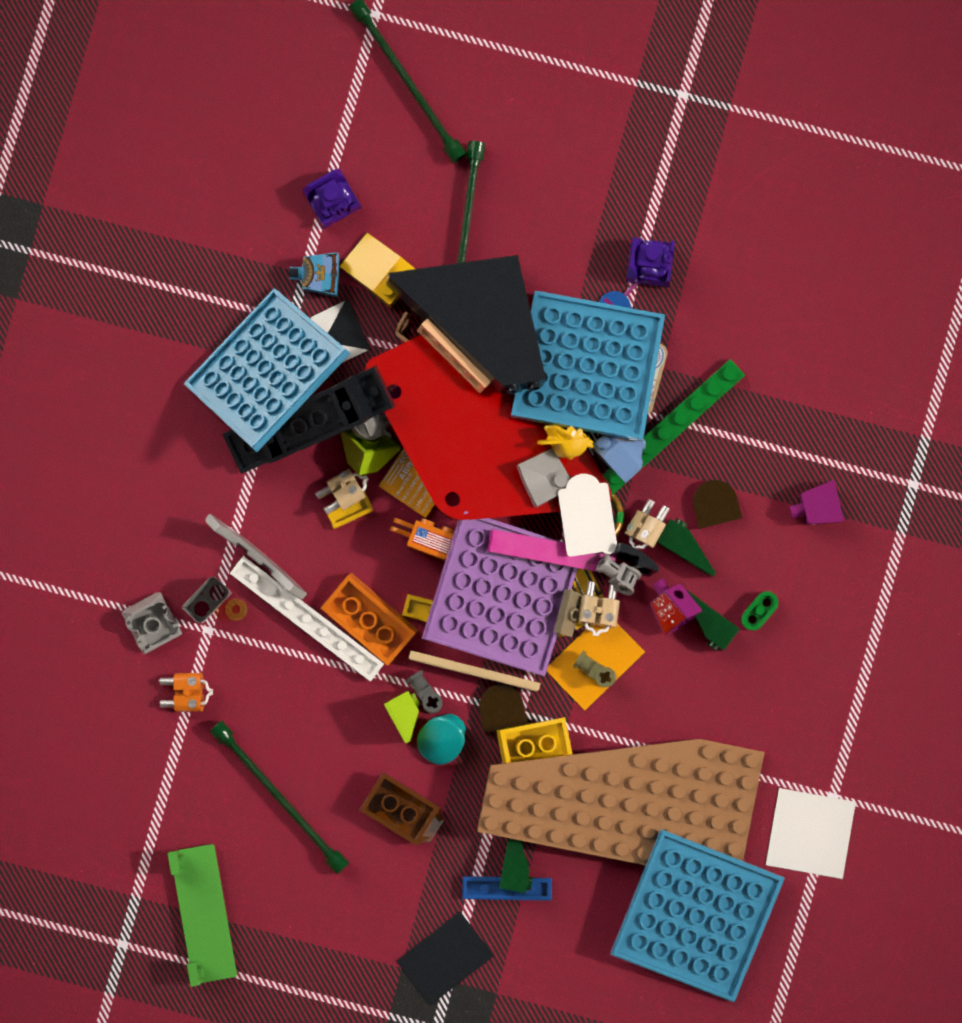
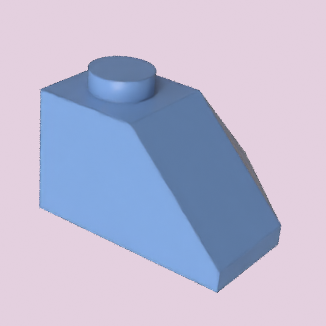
M602 435L593 443L594 447L592 449L601 461L626 483L642 469L643 460L641 457L642 451L645 450L646 441L643 439L640 442Z

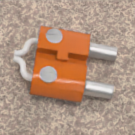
M175 673L174 678H160L159 681L160 686L174 685V700H160V708H174L175 712H202L209 696L213 695V689L209 688L207 681L203 679L202 673ZM204 684L206 690L209 691V693L206 695L205 701L204 695H202V689H204Z

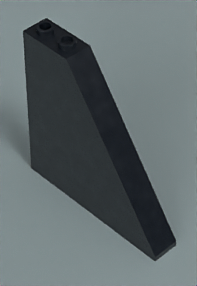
M518 255L388 273L386 285L423 321L428 318L491 381L489 384L498 393L515 394L523 389L535 391L543 386L546 377Z

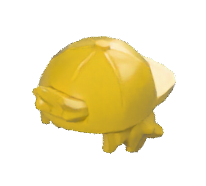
M557 425L544 426L548 437L537 442V444L543 445L551 444L554 453L558 457L568 458L569 460L580 456L587 447L591 449L594 447L593 441L583 433L581 428L576 431L572 426L568 427L567 430Z

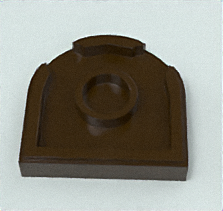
M710 480L703 483L696 490L693 497V508L699 529L742 519L737 495L734 489L726 482Z
M498 684L488 688L483 693L479 709L484 733L528 724L523 699L515 688L505 684Z

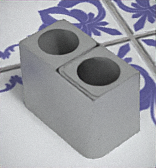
M210 577L183 605L185 608L182 609L196 622L203 624L232 593L216 577ZM220 585L224 588L225 595L221 600L216 601L210 597L209 591L212 586ZM205 601L208 603L210 610L206 616L200 617L195 614L194 606L197 602Z

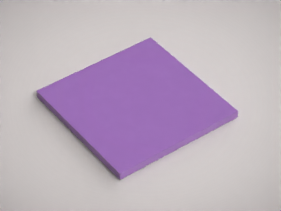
M490 518L458 520L422 639L545 676L558 633L554 632L563 593L565 589H572L578 568L487 552L491 529L552 541L557 540Z

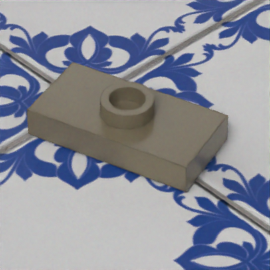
M567 589L564 590L554 629L555 633L569 637L573 636L583 594Z

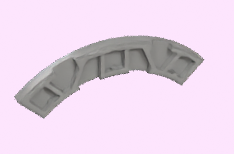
M212 514L206 517V522L216 533L232 544L241 546L246 550V554L260 566L263 564L269 569L272 576L289 593L299 599H303L307 595L301 586L283 569L242 535Z

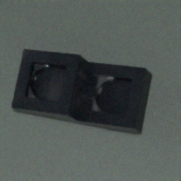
M619 543L616 546V550L611 553V557L631 562L630 566L636 568L642 575L650 577L659 571V566L651 558L627 544Z

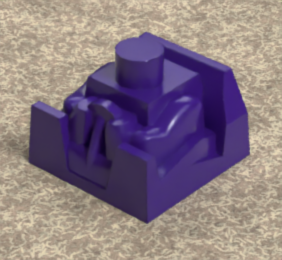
M340 168L313 181L302 190L324 229L362 208Z
M632 237L626 282L669 288L675 241L670 243L653 240L645 241L642 238Z

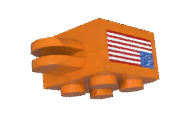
M394 518V523L412 530V533L393 526L390 528V531L409 538L408 548L446 561L455 530L443 526L442 530L434 527V522L423 518L421 522L416 520L415 525Z

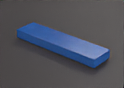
M463 876L462 899L552 901V878L533 877L531 891L526 890V895L499 891L501 877Z

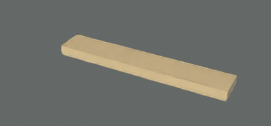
M410 651L409 655L410 660L533 691H539L541 684L415 651Z

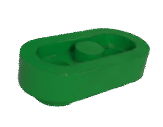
M769 591L760 593L741 616V623L744 628L751 631L759 629L777 609V596ZM765 598L770 600L769 607H765L762 603ZM750 615L756 617V622L754 624H751L748 621V617Z

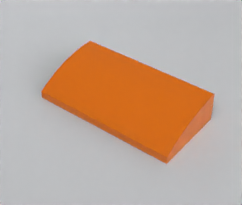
M350 573L321 607L325 613L387 666L419 631L353 573Z

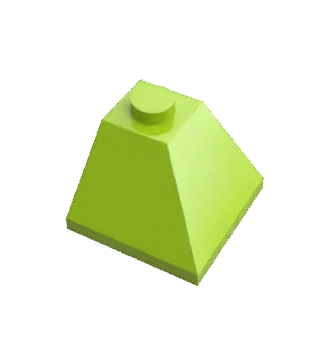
M409 691L384 704L405 743L411 741L419 714L417 706L421 705L415 693L410 694Z

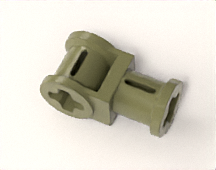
M584 650L573 665V668H579L596 680L597 684L601 687H609L615 683V672L611 668L604 667L588 657ZM607 671L610 672L609 677L611 681L602 683L600 674Z

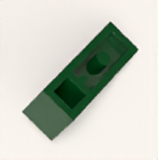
M678 518L675 520L670 519L656 543L710 577H714L715 570L690 530L686 528L687 524Z
M687 590L702 609V612L694 618L704 638L708 640L706 644L715 651L719 649L724 651L740 629Z
M508 838L499 891L526 895V890L531 891L533 877H529L530 870L521 840Z

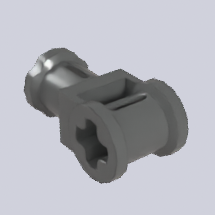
M420 670L408 678L406 683L413 687L423 703L424 710L435 714L442 708V698L434 692L423 677L424 672ZM429 698L433 700L438 699L436 703L437 708L427 707Z

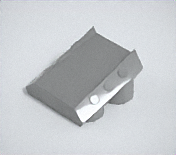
M161 592L154 593L144 600L127 607L121 613L127 628L132 632L143 654L182 634Z

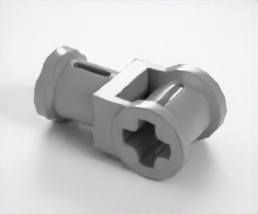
M608 554L604 555L596 566L597 572H603L610 577L608 582L618 592L624 595L633 594V587L641 577L640 571L628 566L624 562L618 565L611 560Z

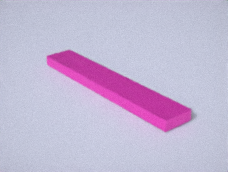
M491 529L487 552L597 572L596 566L598 562L606 555L604 552L570 557L567 555L566 544L563 542ZM608 554L611 560L616 563V558L611 557V554Z

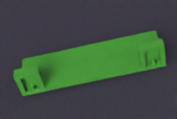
M209 844L169 852V865L171 875H174L189 958L187 968L191 987L205 982L236 977L237 970L215 845Z

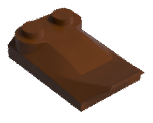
M382 772L359 811L416 846L425 842L430 843L444 821L439 806Z

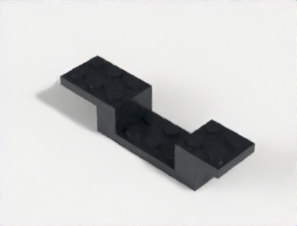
M376 365L310 396L258 452L232 429L222 435L240 473L243 474L269 462L271 464L365 423L373 416L394 408L395 403Z

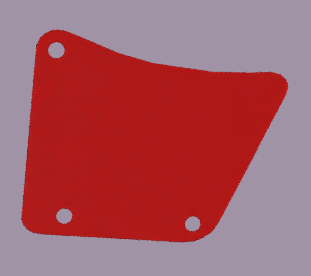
M527 295L531 311L533 301ZM422 335L368 361L365 370L377 365L387 388L394 384L401 389L400 397L393 399L395 407L384 413L432 501L440 511L458 520L561 511L559 496L535 508L516 467L518 464L536 457L552 447L551 444H537L538 440L547 439L548 435L544 430V426L549 424L511 418L515 394L498 393L490 384L479 393ZM587 450L580 456L573 457L570 460L558 457L570 479L579 474H588L596 477L599 483L608 484ZM609 487V494H610V501H611L612 492H611V489H610V487ZM450 492H455L460 498L459 504L455 507L449 506L445 501L446 495Z

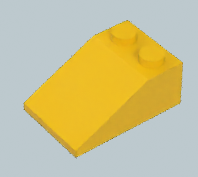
M366 233L339 266L390 308L399 297L386 285L388 273L415 269L369 233Z
M565 717L496 730L503 763L573 755Z

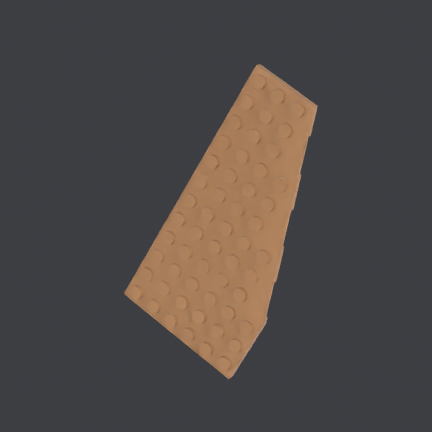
M692 739L490 765L477 832L646 865L660 829H663L743 861L765 752L703 739Z

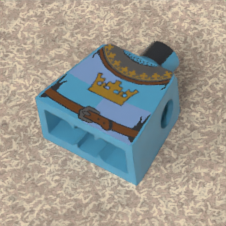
M339 253L303 257L302 267H290L289 280H302V290L338 297Z

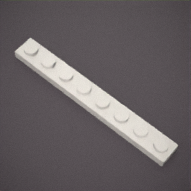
M243 556L230 572L232 576L369 681H372L384 665L383 662L314 609L289 593L280 583Z

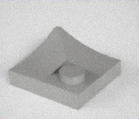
M552 448L516 466L527 494L535 508L557 497L558 491L565 489L570 480L569 475Z

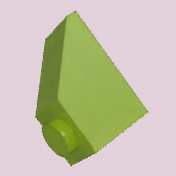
M352 429L340 433L347 463L358 475L378 472L401 449V446L392 437L388 438L384 434L377 439L368 441L358 438Z

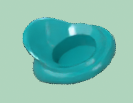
M444 714L429 720L421 728L417 737V747L420 754L427 761L436 765H443L453 761L465 744L466 728L464 722L454 714Z

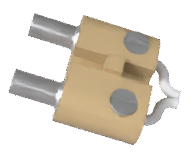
M347 469L326 481L328 486L315 494L318 499L330 493L334 494L336 501L324 508L327 515L338 508H342L344 511L366 498L363 491L366 489V481L369 479L366 475L352 474L351 470ZM355 476H358L360 479H364L362 489L356 481Z
M648 499L643 510L636 511L624 533L630 537L629 543L632 547L636 549H644L646 546L654 548L666 526L663 520L670 510L668 507L663 505L657 517L654 518L649 513L655 502ZM632 539L644 544L642 546L638 545L635 547V543L632 542Z
M588 581L586 595L581 596L578 623L584 624L585 628L593 633V636H599L600 633L607 632L609 628L617 627L620 601L616 600L617 590L612 584L609 587L608 598L602 599L594 596L595 582ZM588 625H598L600 627L606 628L600 629L597 632H595V630L593 628H590Z

